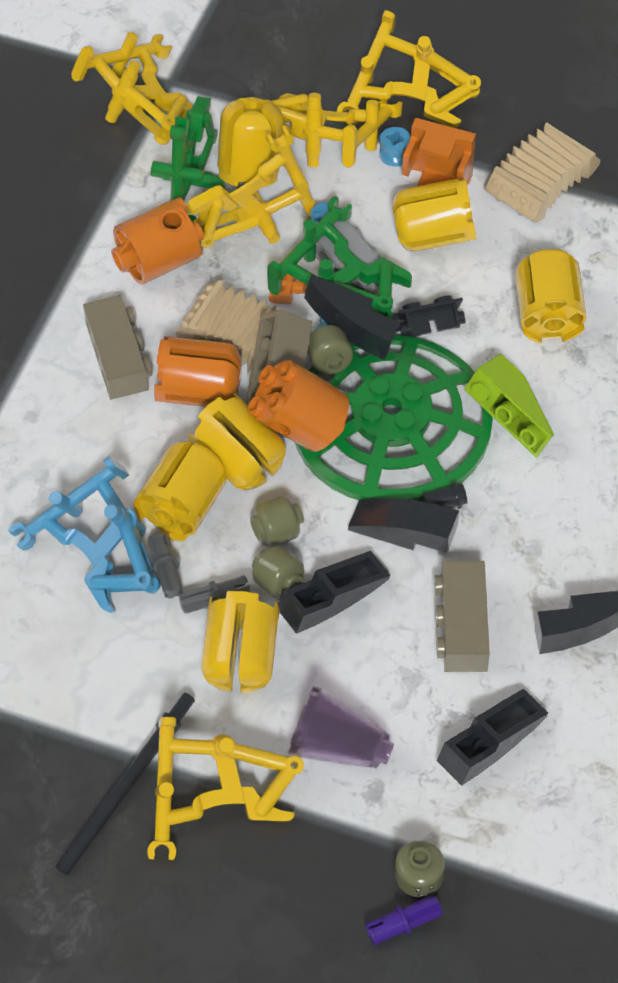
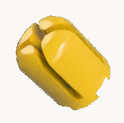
M247 97L232 101L224 107L220 117L217 167L219 169V178L225 183L235 187L239 186V182L248 183L258 174L257 171L261 165L278 154V152L271 149L266 140V134L268 133L274 139L283 135L282 126L284 125V118L281 110L276 105L260 98ZM280 168L270 175L271 182L266 183L263 187L270 186L277 181Z
M465 178L406 188L395 194L392 202L398 241L405 250L417 252L477 239Z
M557 248L540 249L531 253L530 256L524 257L515 272L523 334L529 340L537 343H542V338L562 337V342L576 338L585 330L584 323L587 318L579 262L566 251Z
M234 393L235 397L224 401L221 397H218L208 404L197 416L201 423L197 427L194 436L188 433L189 442L205 446L215 453L224 465L226 479L235 488L249 491L267 482L266 478L261 474L263 472L262 468L272 477L278 472L286 456V446L283 439L274 430L260 423L254 416L248 413V405Z
M179 441L169 446L133 502L134 511L139 520L142 522L144 517H146L153 525L161 529L159 533H163V536L166 533L169 535L170 540L184 542L188 536L196 533L226 484V473H224L222 461L210 449L197 443Z
M227 591L225 599H219L214 602L212 596L210 597L201 664L203 677L209 684L220 690L232 692L240 629H243L239 660L240 692L249 693L266 687L273 673L280 607L276 601L275 606L272 607L267 603L258 601L259 594L245 591Z

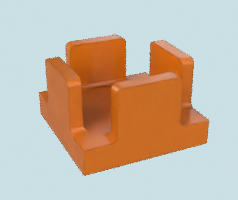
M415 118L411 127V138L403 154L402 175L409 177L411 170L422 172L417 186L457 178H465L466 183L469 185L473 176L476 133Z

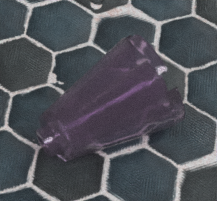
M313 685L308 695L310 696L306 706L304 705L290 741L291 746L287 754L305 759L374 769L378 768L380 762L387 764L394 743L388 742L390 734L321 687Z

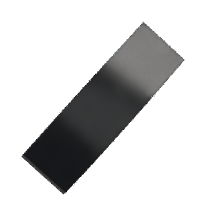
M312 274L304 299L328 325L338 326L344 330L349 342L365 352L385 360L400 322L371 311L373 299Z
M396 498L359 499L348 525V531L410 550H414L415 545L418 544L447 553L458 527L459 510L426 502Z
M370 550L316 570L312 580L283 590L278 603L280 614L296 634L354 605L388 581L391 575Z
M618 591L571 595L568 609L538 611L535 634L539 654L580 646L618 628Z
M522 689L476 716L468 729L444 742L436 761L462 786L513 749L547 717L548 712L526 690Z

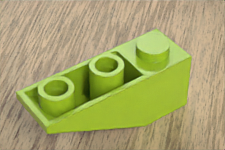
M501 353L476 370L464 390L537 458L552 439L554 433L526 377Z

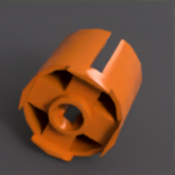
M163 336L164 340H160L156 364H158L157 381L161 382V385L154 384L156 402L206 407L218 397L225 401L235 397L234 393L238 395L242 360L236 346L230 343Z

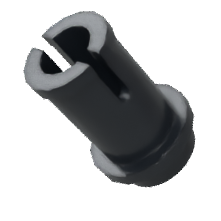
M456 482L451 483V487L422 492V497L424 498L422 500L426 503L448 508L456 506L457 509H461L462 505L468 503L464 485H457Z

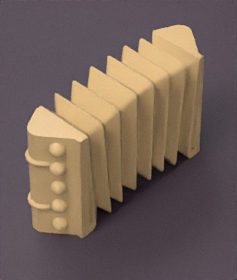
M545 123L544 132L537 129L536 137L528 134L527 142L521 140L520 148L513 146L512 155L507 153L506 161L502 160L501 166L494 168L485 191L496 197L498 201L504 202L519 212V215H523L537 223L545 218L546 208H552V203L555 204L556 197L560 198L561 190L567 192L568 186L573 187L574 181L580 183L581 176L589 178L597 169L601 160L596 157V153L550 124Z
M218 279L217 282L207 285L201 295L196 298L197 301L187 316L182 319L183 322L175 334L179 338L223 342L236 346L241 356V365L247 363L248 373L252 369L261 314L275 311L276 304L267 309L266 299L257 304L256 294L245 299L244 289L234 296L233 286L225 291L224 282Z

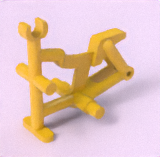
M385 10L382 15V23L369 53L361 60V71L347 102H342L338 106L337 112L359 109L358 106L362 97L388 100L391 96H407L425 102L424 116L449 127H458L461 119L452 115L449 111L469 98H476L479 95L480 78L476 75H469L434 52L430 38L427 36L420 37L417 45L390 35L395 29V14ZM384 46L413 57L415 66L412 84L389 81L385 84L384 88L367 86L373 82V71ZM431 69L456 85L457 88L438 99L436 89L427 86L429 70Z
M129 32L121 49L94 55L91 46L82 47L71 76L75 82L82 81L87 69L95 68L112 88L113 96L108 105L105 119L110 123H116L119 115L125 109L155 135L154 139L157 143L167 145L170 141L171 125L175 126V117L186 118L187 110L192 109L193 105L181 93H166L155 76L157 66L151 55L154 54L157 58L166 59L173 48L171 45H161L164 38L163 35H154L150 43L135 46L138 36L135 33ZM139 58L144 67L140 76H142L146 85H135L141 65L139 62L131 59ZM131 60V61L129 62V64H128L127 69L125 70V67H126L128 61ZM113 63H114V65H113V67H112V69H111L108 64H113ZM149 99H155L154 104ZM142 108H144L151 116H153L159 123H161L162 126L160 127L148 115H146L143 112Z
M285 93L277 100H267L281 110L284 123H292V127L285 125L290 130L292 136L306 141L308 167L319 166L321 139L342 142V163L347 168L352 167L356 163L357 147L365 141V150H377L378 128L389 117L397 118L402 115L401 101L390 105L387 104L388 100H380L379 102L368 100L366 102V110L350 109L348 112L322 110L321 94L310 93L309 97L306 94L294 95ZM326 120L343 121L349 124L344 130L324 126ZM355 121L366 122L358 130L352 125Z
M282 126L283 135L277 139H274L270 133L266 134V140L271 149L278 152V154L258 168V174L252 180L244 183L240 188L231 193L222 186L217 185L188 201L187 209L191 215L199 213L198 218L192 223L197 222L204 233V239L199 241L201 247H210L217 240L259 226L262 234L266 236L270 244L277 243L280 240V235L276 230L277 226L271 214L299 200L310 219L311 210L316 203L309 191V184L290 147L294 138L287 126ZM284 165L294 189L264 203L257 190L266 183H270V175ZM222 210H228V212L221 214ZM231 221H237V222L234 223V224H231V225H228V226H225V227H222V228H220V229L215 230V229H216V226H219V225H222V224H225V223H228V222H231Z
M161 717L159 719L157 788L155 789V838L147 848L148 859L154 860L155 848L158 845H164L168 849V860H174L176 847L173 842H170V826L200 819L203 816V810L214 806L244 804L247 818L252 821L286 822L293 819L295 812L279 810L273 806L296 774L303 770L304 763L300 757H289L234 742L233 738L225 734L217 735L212 740L174 738L176 718ZM173 753L211 755L216 761L222 789L200 794L194 798L192 805L171 810V797L174 792L172 785ZM235 760L279 772L260 797L253 787H241Z

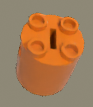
M181 197L169 200L114 226L113 229L116 247L111 250L113 260L122 273L129 272L133 279L141 285L200 258L203 254L199 241L204 239V233L197 222L192 223L190 220L187 206Z
M284 360L274 367L267 365L263 368L258 378L260 385L255 393V397L252 398L247 408L248 413L254 416L257 421L312 452L326 448L342 433L349 410V398L342 390L291 360Z

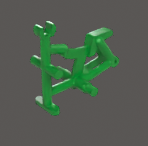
M198 96L192 109L187 110L186 118L175 117V126L171 125L170 128L172 164L153 161L150 176L171 181L170 200L181 197L184 201L191 185L208 189L220 185L225 188L226 183L219 176L204 172L218 135V129L214 128L212 116L209 113L211 98ZM205 128L208 137L205 147L200 156L194 157L196 142H201ZM188 215L192 222L197 219L196 216Z
M334 196L328 202V213L317 224L311 219L304 221L303 239L280 263L271 261L268 264V290L273 295H278L282 291V279L287 274L308 285L313 273L297 265V263L302 258L306 262L315 261L316 243L325 235L334 244V255L346 267L334 273L332 261L323 259L320 261L317 277L373 299L370 310L392 319V283L410 288L412 286V275L386 258H380L374 263L367 265L348 249V240L333 225L338 220L345 222L350 219L352 205L348 204L344 209H337L339 197ZM359 277L360 281L367 285L379 283L378 296L348 284Z

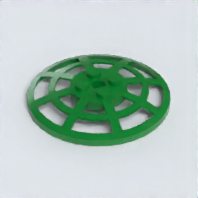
M395 335L392 345L404 346L401 353L389 352L385 360L374 355H367L361 358L354 352L360 348L350 342L353 349V359L350 365L345 370L337 373L329 383L338 388L341 382L354 371L364 381L355 393L344 392L349 398L352 420L345 424L342 433L333 442L320 451H308L295 443L296 449L305 465L319 480L331 489L356 500L396 498L423 502L422 492L451 487L453 482H456L458 485L466 480L484 458L490 443L493 421L492 416L483 407L482 426L462 418V400L456 386L470 381L475 373L471 367L450 350L433 342L415 337ZM417 348L446 359L462 372L447 375L433 363L415 356ZM381 361H398L395 373L376 375L368 364ZM414 364L429 371L438 379L421 384L416 379L408 376L411 365ZM311 366L309 371L316 375L318 371ZM447 390L452 402L453 413L449 414L433 409L430 395ZM393 405L400 408L401 411L396 414H388L383 409L386 406ZM431 422L447 426L448 430L435 445L429 447L423 435L428 430ZM461 431L478 438L475 447L468 457L456 469L445 474L436 457L441 455L452 444L458 432ZM359 432L365 439L374 443L372 454H367L355 448L345 439ZM411 444L417 453L403 458H385L388 447ZM336 446L350 459L368 466L364 485L337 474L325 465L319 457ZM424 464L433 480L425 485L411 488H378L382 469L402 470Z

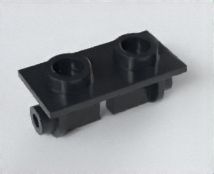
M451 295L434 299L432 304L421 306V302H412L403 305L402 310L398 311L400 321L403 320L404 322L400 323L401 336L417 337L431 334L430 321L435 322L437 332L460 328V324L466 323L464 312L457 310L463 302V298L453 299Z

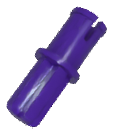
M429 896L403 908L400 905L395 906V911L365 922V927L370 939H372L373 945L376 946L402 933L409 935L411 934L410 929L441 917L442 908L435 896Z

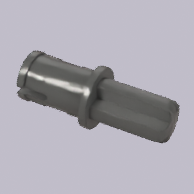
M163 533L153 534L147 540L153 557L152 570L159 576L165 597L172 599L183 592L177 571L180 563L173 554L169 535L166 533L164 536Z
M241 575L240 577L219 583L210 581L209 586L181 593L179 595V603L182 611L188 614L208 608L211 596L214 602L219 599H225L227 591L251 592L249 585L245 586V583H248L247 577Z

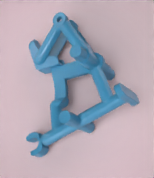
M108 456L103 460L106 465L104 469L66 496L58 491L52 492L49 500L53 506L26 525L21 522L13 524L8 531L15 537L25 531V538L17 544L18 548L23 551L33 547L36 542L34 536L43 529H46L61 544L70 545L72 543L78 547L94 566L84 578L86 585L103 610L113 613L116 610L111 601L110 592L146 591L147 593L154 594L159 591L161 583L153 573L141 539L146 533L145 525L142 524L133 510L124 507L109 483L116 476L124 480L129 476V473L122 464ZM98 490L107 504L104 515L112 524L94 543L79 530H67L57 519L65 513L73 517H79L83 512L82 506L79 503ZM121 540L124 542L135 574L111 575L114 566L108 555Z

